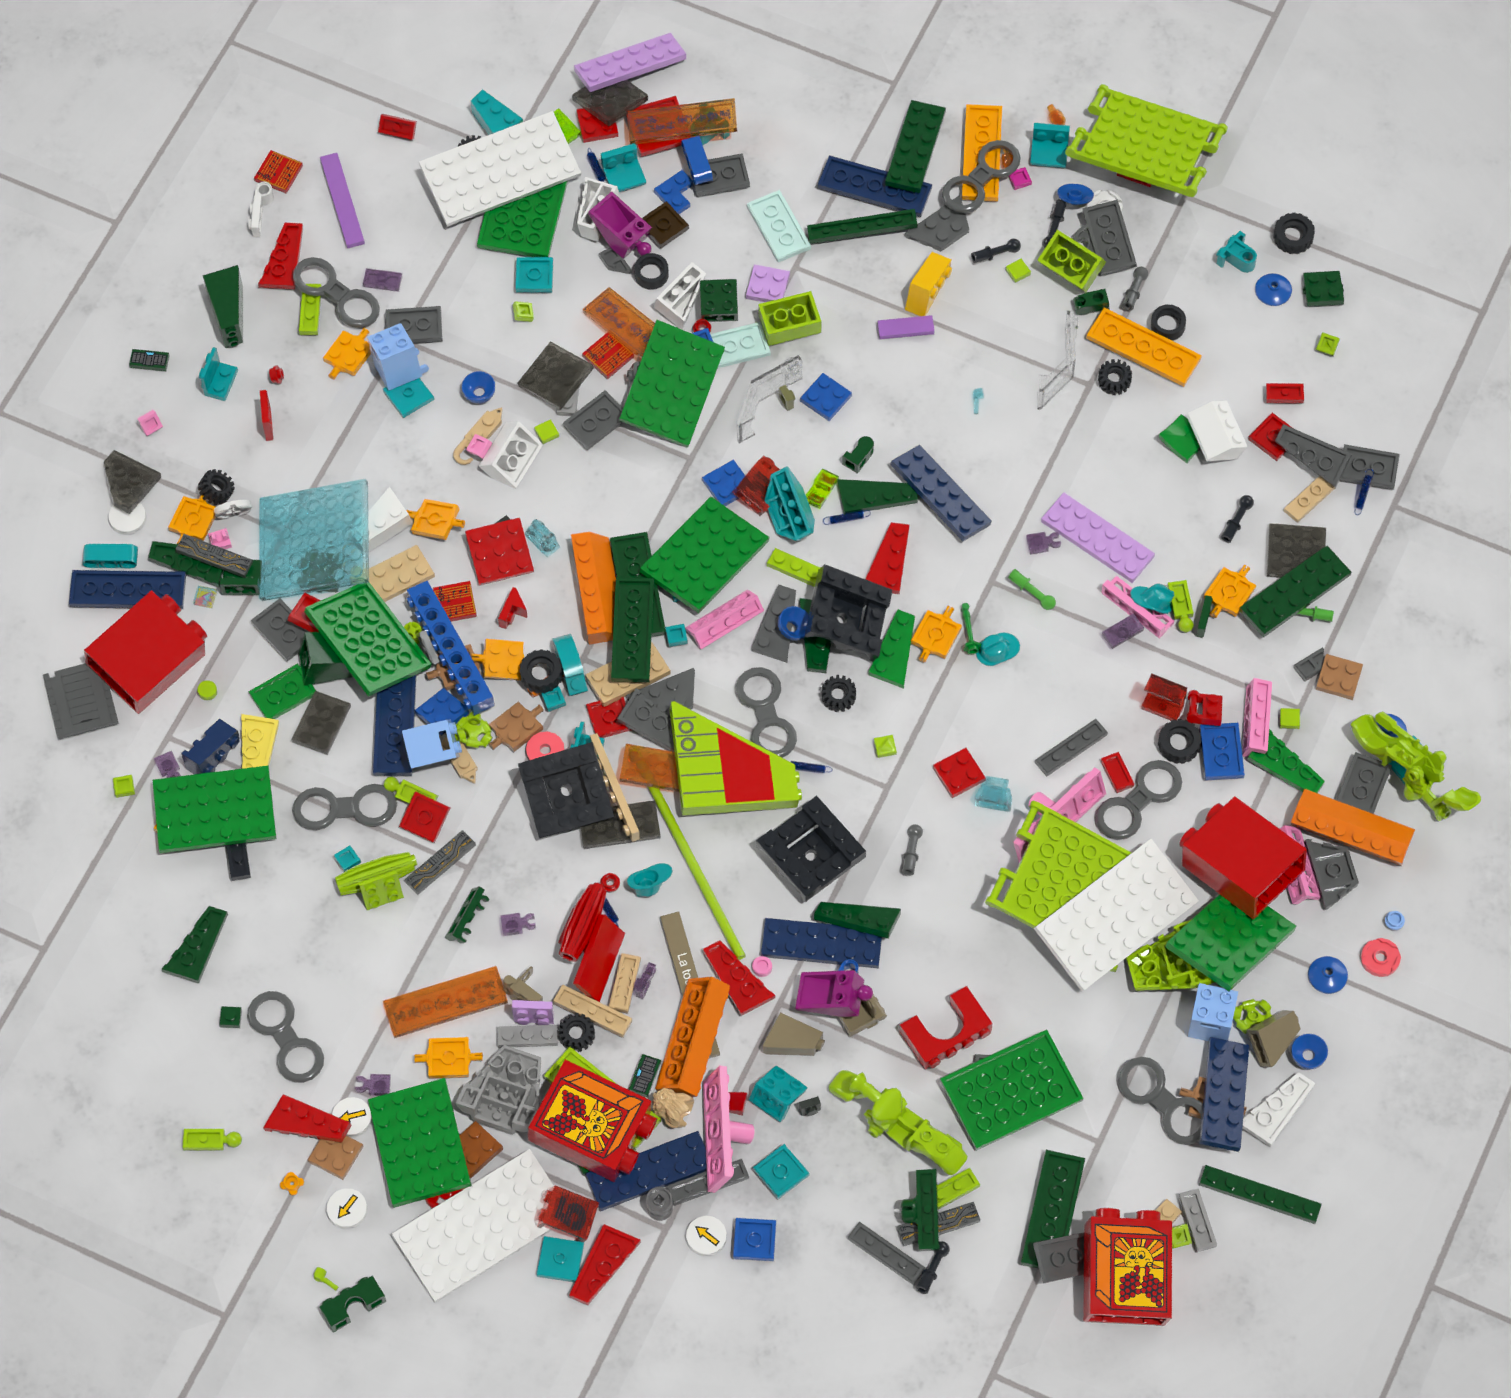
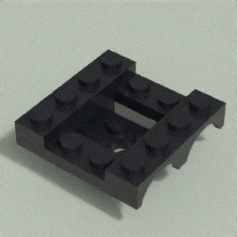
M824 564L818 569L804 637L828 639L839 650H857L866 654L870 658L869 661H875L880 655L882 645L880 637L886 609L890 606L893 590ZM866 606L862 628L860 632L858 630L863 608ZM837 616H842L845 620V623H840L837 619Z
M593 742L518 763L539 839L615 817ZM565 784L570 785L573 789L572 794L569 796H565L561 792V788Z
M817 795L804 804L802 810L775 830L770 829L756 840V847L763 850L771 858L782 877H786L794 884L804 902H807L866 858V850ZM814 827L812 832L788 849L787 846ZM808 853H814L817 857L814 860H808L805 856Z

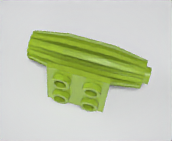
M409 852L387 855L357 865L336 876L335 881L341 896L361 892L366 910H370L404 898L399 879L415 871L414 866L418 864L415 855H410Z

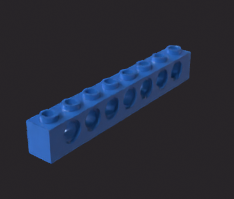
M428 580L407 589L408 597L406 601L409 607L414 608L416 611L414 612L418 623L422 622L423 631L426 630L432 640L431 643L435 651L439 652L440 655L438 657L442 666H447V674L450 680L456 682L455 688L458 694L463 695L465 698L463 702L467 710L471 709L472 713L476 715L494 707L492 693Z

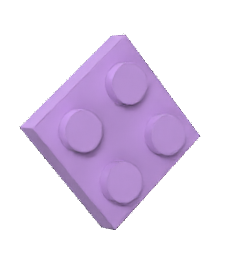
M754 264L746 299L769 302L784 298L790 271Z
M512 1000L514 1022L521 1025L537 1023L538 1025L554 1024L552 1002Z

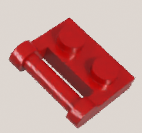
M1197 690L1189 691L1187 721L1195 724L1221 726L1223 696L1201 694ZM1197 703H1202V714L1197 713Z

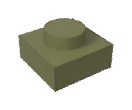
M786 385L779 387V398L786 410L793 409L794 400H796L793 391L788 390Z

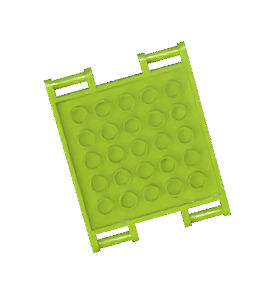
M1101 84L1094 101L1088 107V111L1091 114L1099 117L1091 133L1087 132L1083 127L1077 128L1075 138L1065 151L1066 155L1070 158L1188 197H1194L1201 179L1207 173L1204 167H1195L1202 150L1209 153L1217 152L1218 144L1222 136L1227 132V125L1224 123L1215 124L1189 114L1181 113L1111 90L1107 85ZM1103 97H1107L1108 100L1104 108H1101L1099 105ZM1211 132L1216 133L1212 142L1208 143L1207 140ZM1085 140L1086 142L1082 150L1078 151L1077 147L1080 141ZM1190 175L1194 176L1191 185L1185 186Z
M1031 801L1027 817L1016 834L1019 839L1029 842L1016 872L1000 868L997 882L991 895L985 901L986 905L1006 913L1033 929L1131 854L1128 850L1037 801ZM1040 812L1042 816L1034 833L1031 834L1028 832L1036 813ZM1006 879H1009L1011 883L1001 902L997 898ZM1118 965L1113 967L1110 971L1116 972Z

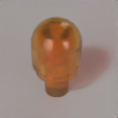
M1053 104L1049 105L1047 109L1050 112L1048 116L1051 123L1065 125L1066 119L1063 113L1056 109Z
M1003 149L1004 154L1001 160L1005 169L1011 165L1013 157L1009 151Z

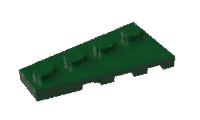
M837 479L844 515L918 503L917 493L908 483Z

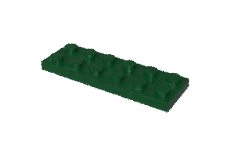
M911 100L885 180V186L916 193L921 192L946 113V107Z
M647 532L611 537L610 542L617 577L647 578L640 573V568L652 556ZM654 583L652 637L666 635L656 583Z
M1325 546L1242 605L1239 611L1264 638L1351 576L1352 572L1328 546Z
M616 577L611 682L650 683L654 578Z
M1046 1149L1021 1265L1039 1269L1033 1243L1069 1236L1085 1158Z

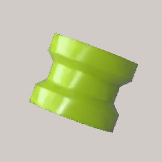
M417 622L407 623L404 628L416 644H419L420 641L417 633L422 631L420 624Z

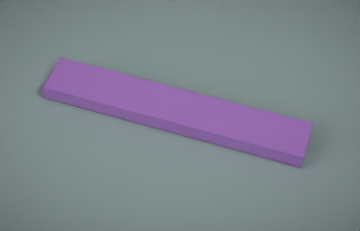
M338 153L321 156L320 161L347 249L363 245L365 241Z

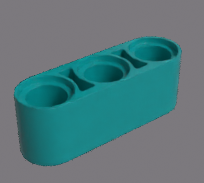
M133 544L84 545L82 564L88 568H135L137 566L138 547Z

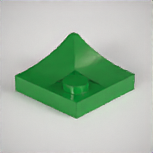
M1182 414L1159 434L1160 440L1185 463H1188L1201 449L1189 420Z

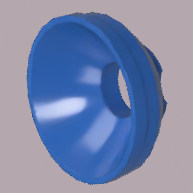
M472 372L464 378L462 392L470 402L484 403L493 397L495 381L486 372ZM481 388L485 393L477 396L474 394V391Z
M787 607L778 618L780 632L791 640L805 638L809 614L800 607ZM787 623L794 624L796 627V631H789L787 629Z
M1303 1034L1293 1042L1291 1054L1298 1066L1311 1070L1323 1065L1328 1056V1048L1321 1037L1315 1034ZM1303 1052H1313L1314 1058L1312 1060L1304 1059Z

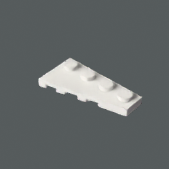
M1298 1072L1282 1085L1273 1095L1271 1094L1262 1104L1255 1107L1243 1118L1242 1129L1271 1147L1314 1088L1315 1083Z

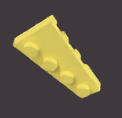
M241 714L242 769L269 765L279 727V720Z

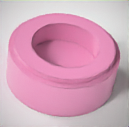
M765 956L757 957L752 964L754 974L759 977L768 976L772 971L771 960Z

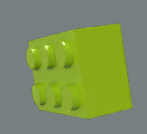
M1059 230L1055 232L1037 260L1040 264L1085 293L1106 263L1103 258Z
M811 291L758 304V316L768 346L821 333L822 321Z

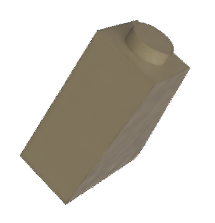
M1282 1010L1247 1030L1260 1067H1273L1300 1031L1299 1019L1294 1011Z
M780 1012L763 1044V1053L769 1055L815 1056L817 1050L821 1051L825 1043L823 1032Z

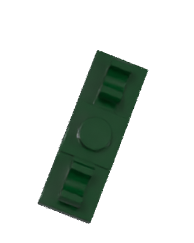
M480 886L471 889L445 936L447 940L453 941L457 939L459 943H466L467 940L462 937V933L464 932L466 935L471 934L470 929L464 928L466 923H470L473 920L475 909L479 911L485 909L480 904V900L484 902L490 900L486 895H482L485 889Z

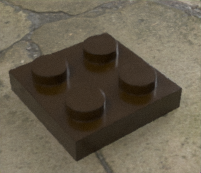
M667 201L642 218L652 227L648 236L660 248L689 229V224Z

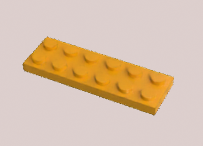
M966 104L963 175L969 176L979 165L977 161L978 153L984 145L991 141L1001 140L1002 106ZM1000 148L989 151L985 156L986 163L993 169L1000 170ZM993 177L984 186V201H998L999 178ZM963 184L962 200H976L978 196L977 190L969 184Z
M1105 307L1086 336V339L1183 387L1202 358V355Z

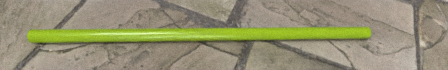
M637 746L630 748L629 752L733 953L737 956L738 960L745 958L746 955L641 752Z

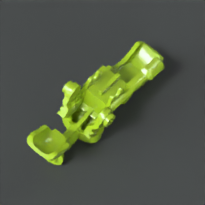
M1385 712L1377 713L1375 719L1372 715L1365 714L1351 723L1352 732L1358 743L1368 753L1382 760L1383 766H1386L1391 761H1396L1406 768L1405 777L1402 778L1405 782V798L1411 801L1422 798L1435 812L1437 821L1447 819L1451 814V808L1458 811H1469L1481 802V796L1478 792L1471 791L1465 787H1460L1455 791L1452 789L1437 798L1431 792L1433 782H1441L1445 779L1443 771L1444 763L1447 759L1446 754L1443 751L1430 752L1427 745L1422 746L1419 743V739L1415 740L1409 733L1397 725V721ZM1377 723H1379L1381 726H1383V727H1384L1385 729H1387L1388 731H1392V732L1395 733L1398 737H1391V736L1385 734V733L1379 728V726L1377 725Z
M848 1070L840 1071L830 1083L829 1091L846 1102L851 1101L854 1097L856 1099L867 1097L874 1103L872 1110L868 1109L863 1114L868 1119L869 1129L867 1131L874 1138L881 1136L886 1131V1134L909 1152L913 1150L925 1155L948 1175L956 1174L966 1162L968 1156L962 1149V1144L949 1134H944L940 1130L935 1129L930 1125V1121L922 1119L906 1107L908 1103L897 1088H885L880 1093L872 1084L867 1082L863 1072L857 1075Z

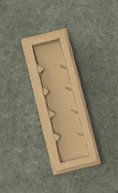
M1319 476L1284 508V512L1298 523L1335 488Z
M621 954L609 1003L610 1008L618 1012H629L641 957Z

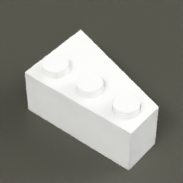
M585 177V187L582 193L583 199L582 205H580L577 225L581 237L598 241L601 233L588 212L610 192L616 194L620 199L621 197L617 186Z
M691 262L656 298L654 308L679 329L683 330L700 292V281L705 279L706 273Z

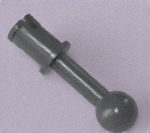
M1140 266L1134 270V283L1132 288L1126 290V298L1122 304L1125 310H1133L1136 300L1140 297L1139 287L1141 282L1148 277V270L1145 267Z
M913 824L908 828L907 833L910 837L908 852L903 854L905 859L903 873L908 876L914 875L916 861L919 859L918 854H916L918 839L923 835V829L917 824Z

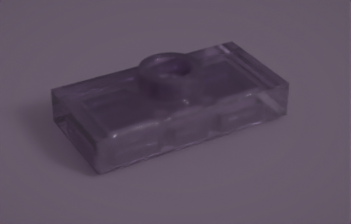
M366 268L363 287L399 292L402 273Z
M1133 613L1104 630L1102 636L1113 649L1144 631V627Z

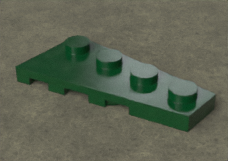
M152 541L148 557L149 561L177 572H186V575L220 587V578H222L223 574L222 569L177 553L176 547L178 544Z
M800 598V608L808 614L812 600ZM805 637L807 671L826 674L831 641L821 637Z
M820 902L814 913V920L889 939L901 915V909Z
M208 906L194 925V929L190 934H187L183 940L184 942L178 950H175L169 962L163 966L162 972L200 983L228 912Z

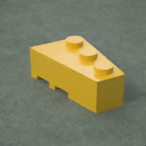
M931 252L910 283L905 306L906 311L918 316L927 315L938 292L943 287L945 279L951 275L952 267L950 266L952 259Z

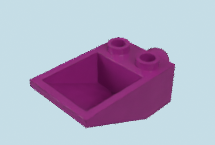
M610 192L588 212L608 245L623 259L636 247L638 254L641 256L651 253V245L643 241L647 238L652 227L613 192Z
M855 970L801 972L795 1009L838 1017L859 1016L861 1000H870L873 996V990L870 986L864 985V979Z

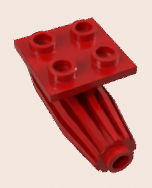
M589 884L570 913L558 941L561 944L559 955L567 961L577 962L582 952L585 953L599 914H602L607 892L602 884Z

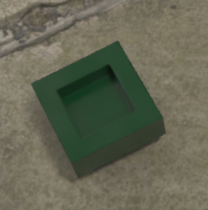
M221 1006L220 1028H240L242 1008Z

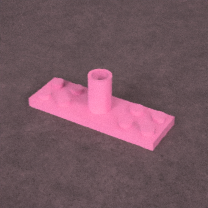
M1094 767L1056 803L1043 793L1037 792L1031 797L1029 805L1031 801H1037L1076 822L1106 795L1101 771ZM1040 818L1031 824L1029 833H1034ZM1017 837L1013 843L1020 863L1029 842Z
M720 1065L703 1081L708 1192L716 1193L734 1174L731 1159L733 1155L731 1141L750 1144L754 1138V1126L752 1124L729 1120V1075L727 1074V1067Z

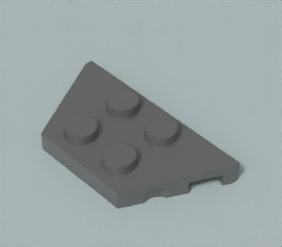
M960 196L953 199V202L963 205ZM944 205L918 223V228L905 232V237L907 239H916L920 241V244L931 246L933 249L941 252L969 233L966 214L957 213Z
M691 668L639 690L644 697L654 703L656 708L661 712L663 711L669 719L670 704L673 701L690 710L693 709L695 669ZM633 692L626 695L627 700L630 699Z
M1305 839V845L1325 910H1327L1356 888L1359 881L1348 847L1333 846L1325 842L1321 844L1311 842L1312 839Z

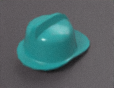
M1154 584L1149 588L1137 586L1131 589V598L1139 606L1163 614H1168L1172 611L1171 601L1174 597V592L1163 584Z
M1003 632L989 635L980 642L982 645L976 656L986 666L998 665L1015 657L1020 651V643L1010 633Z
M658 863L632 873L628 877L627 883L631 888L635 889L638 897L653 896L658 893L662 883L671 877L673 870L669 864Z

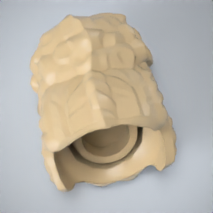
M662 1088L653 1094L652 1109L655 1115L665 1119L666 1124L671 1128H682L687 1125L683 1117L690 1114L694 1104L693 1097L685 1093H675L672 1089Z

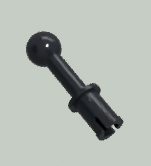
M1056 200L1054 211L1050 215L1053 221L1049 235L1043 240L1044 248H1046L1058 230L1059 223L1064 221L1063 216L1067 203L1063 200Z
M1012 238L1007 244L992 249L986 246L985 249L972 252L971 259L973 263H977L987 259L992 260L994 255L1007 251L1016 253L1020 250L1021 243L1018 239Z
M1244 495L1240 498V507L1233 520L1227 521V527L1221 535L1223 541L1231 543L1236 532L1241 529L1239 523L1246 510L1251 509L1254 505V500L1249 495Z
M939 1241L940 1250L934 1251L935 1255L928 1269L922 1270V1277L916 1286V1289L922 1294H928L933 1280L937 1279L935 1272L942 1257H946L950 1252L949 1245L944 1241Z

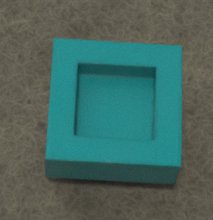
M684 624L665 627L669 647L688 644Z
M559 686L551 692L541 693L548 712L566 706Z
M351 845L334 854L335 860L344 872L361 863L360 858Z

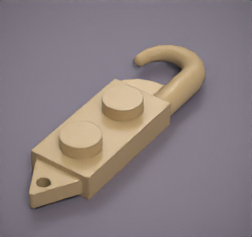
M502 407L490 412L487 410L464 436V439L453 452L454 460L457 463L466 465L473 461V458L468 460L461 459V452L465 448L467 449L475 434L489 439L502 424Z
M447 737L442 741L443 750L450 749ZM460 742L462 752L459 753L460 757L449 760L461 779L464 778L475 784L478 768L464 744Z

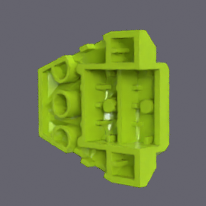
M1191 920L1177 924L1173 927V932L1166 936L1160 935L1158 941L1151 946L1146 944L1126 957L1136 991L1198 988L1199 983L1206 985L1215 983L1165 947L1167 942Z

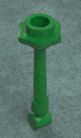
M963 603L961 612L965 620L969 639L963 650L968 652V654H976L979 652L982 644L973 640L971 616L968 611L970 606L968 603Z

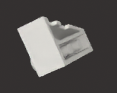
M389 487L352 530V533L365 554L412 525L413 522Z

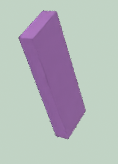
M932 315L877 321L879 339L932 335L935 332Z

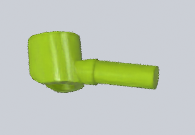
M317 1267L314 1279L318 1282L326 1283L336 1291L339 1287L325 1277L327 1271Z

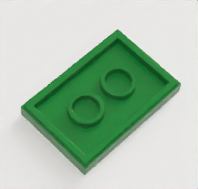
M298 663L248 691L263 716L270 719H276L318 695L313 685H304L302 670Z

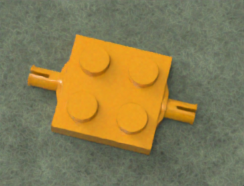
M363 328L358 336L343 330L324 355V362L334 367L330 374H328L331 379L335 380L340 372H346L355 376L371 354L369 343L364 340L370 333L367 329Z
M201 495L199 499L182 497L168 526L169 531L181 535L177 544H179L183 534L202 541L205 540L216 516L214 513L215 506L209 505L203 499L204 495Z
M424 499L418 511L406 510L410 518L414 519L411 531L416 535L447 540L453 526L461 528L465 526V520L456 519L460 510L456 504Z
M1243 565L1239 573L1225 567L1220 571L1204 594V599L1206 595L1213 598L1212 603L1215 607L1210 612L1212 617L1214 615V618H1217L1221 610L1227 611L1236 617L1240 612L1239 608L1248 601L1256 589V585L1245 577L1250 570L1248 566L1246 568V565Z
M947 606L943 614H936L927 610L911 639V644L923 650L919 657L920 661L926 662L930 654H935L944 659L947 657L962 629L961 624L954 622L950 618L954 611L953 607Z
M485 639L483 653H471L473 661L482 662L483 678L521 681L520 663L525 658L523 653L524 642Z
M469 1037L429 1038L427 1054H415V1063L427 1062L429 1078L469 1077L471 1061H483V1052L471 1053Z

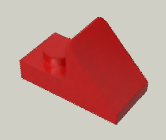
M512 587L498 617L499 627L507 629L509 623L512 624L515 614L525 618L528 617L526 607L515 587Z

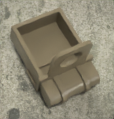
M532 966L520 978L515 979L511 975L505 976L503 989L506 994L510 995V999L543 1001V996L525 983L533 974Z
M873 994L870 1000H861L859 1016L838 1018L849 1036L852 1037L866 1028L870 1029L877 1025L878 1020L882 1021L887 1015L884 1008L879 1004L877 997Z

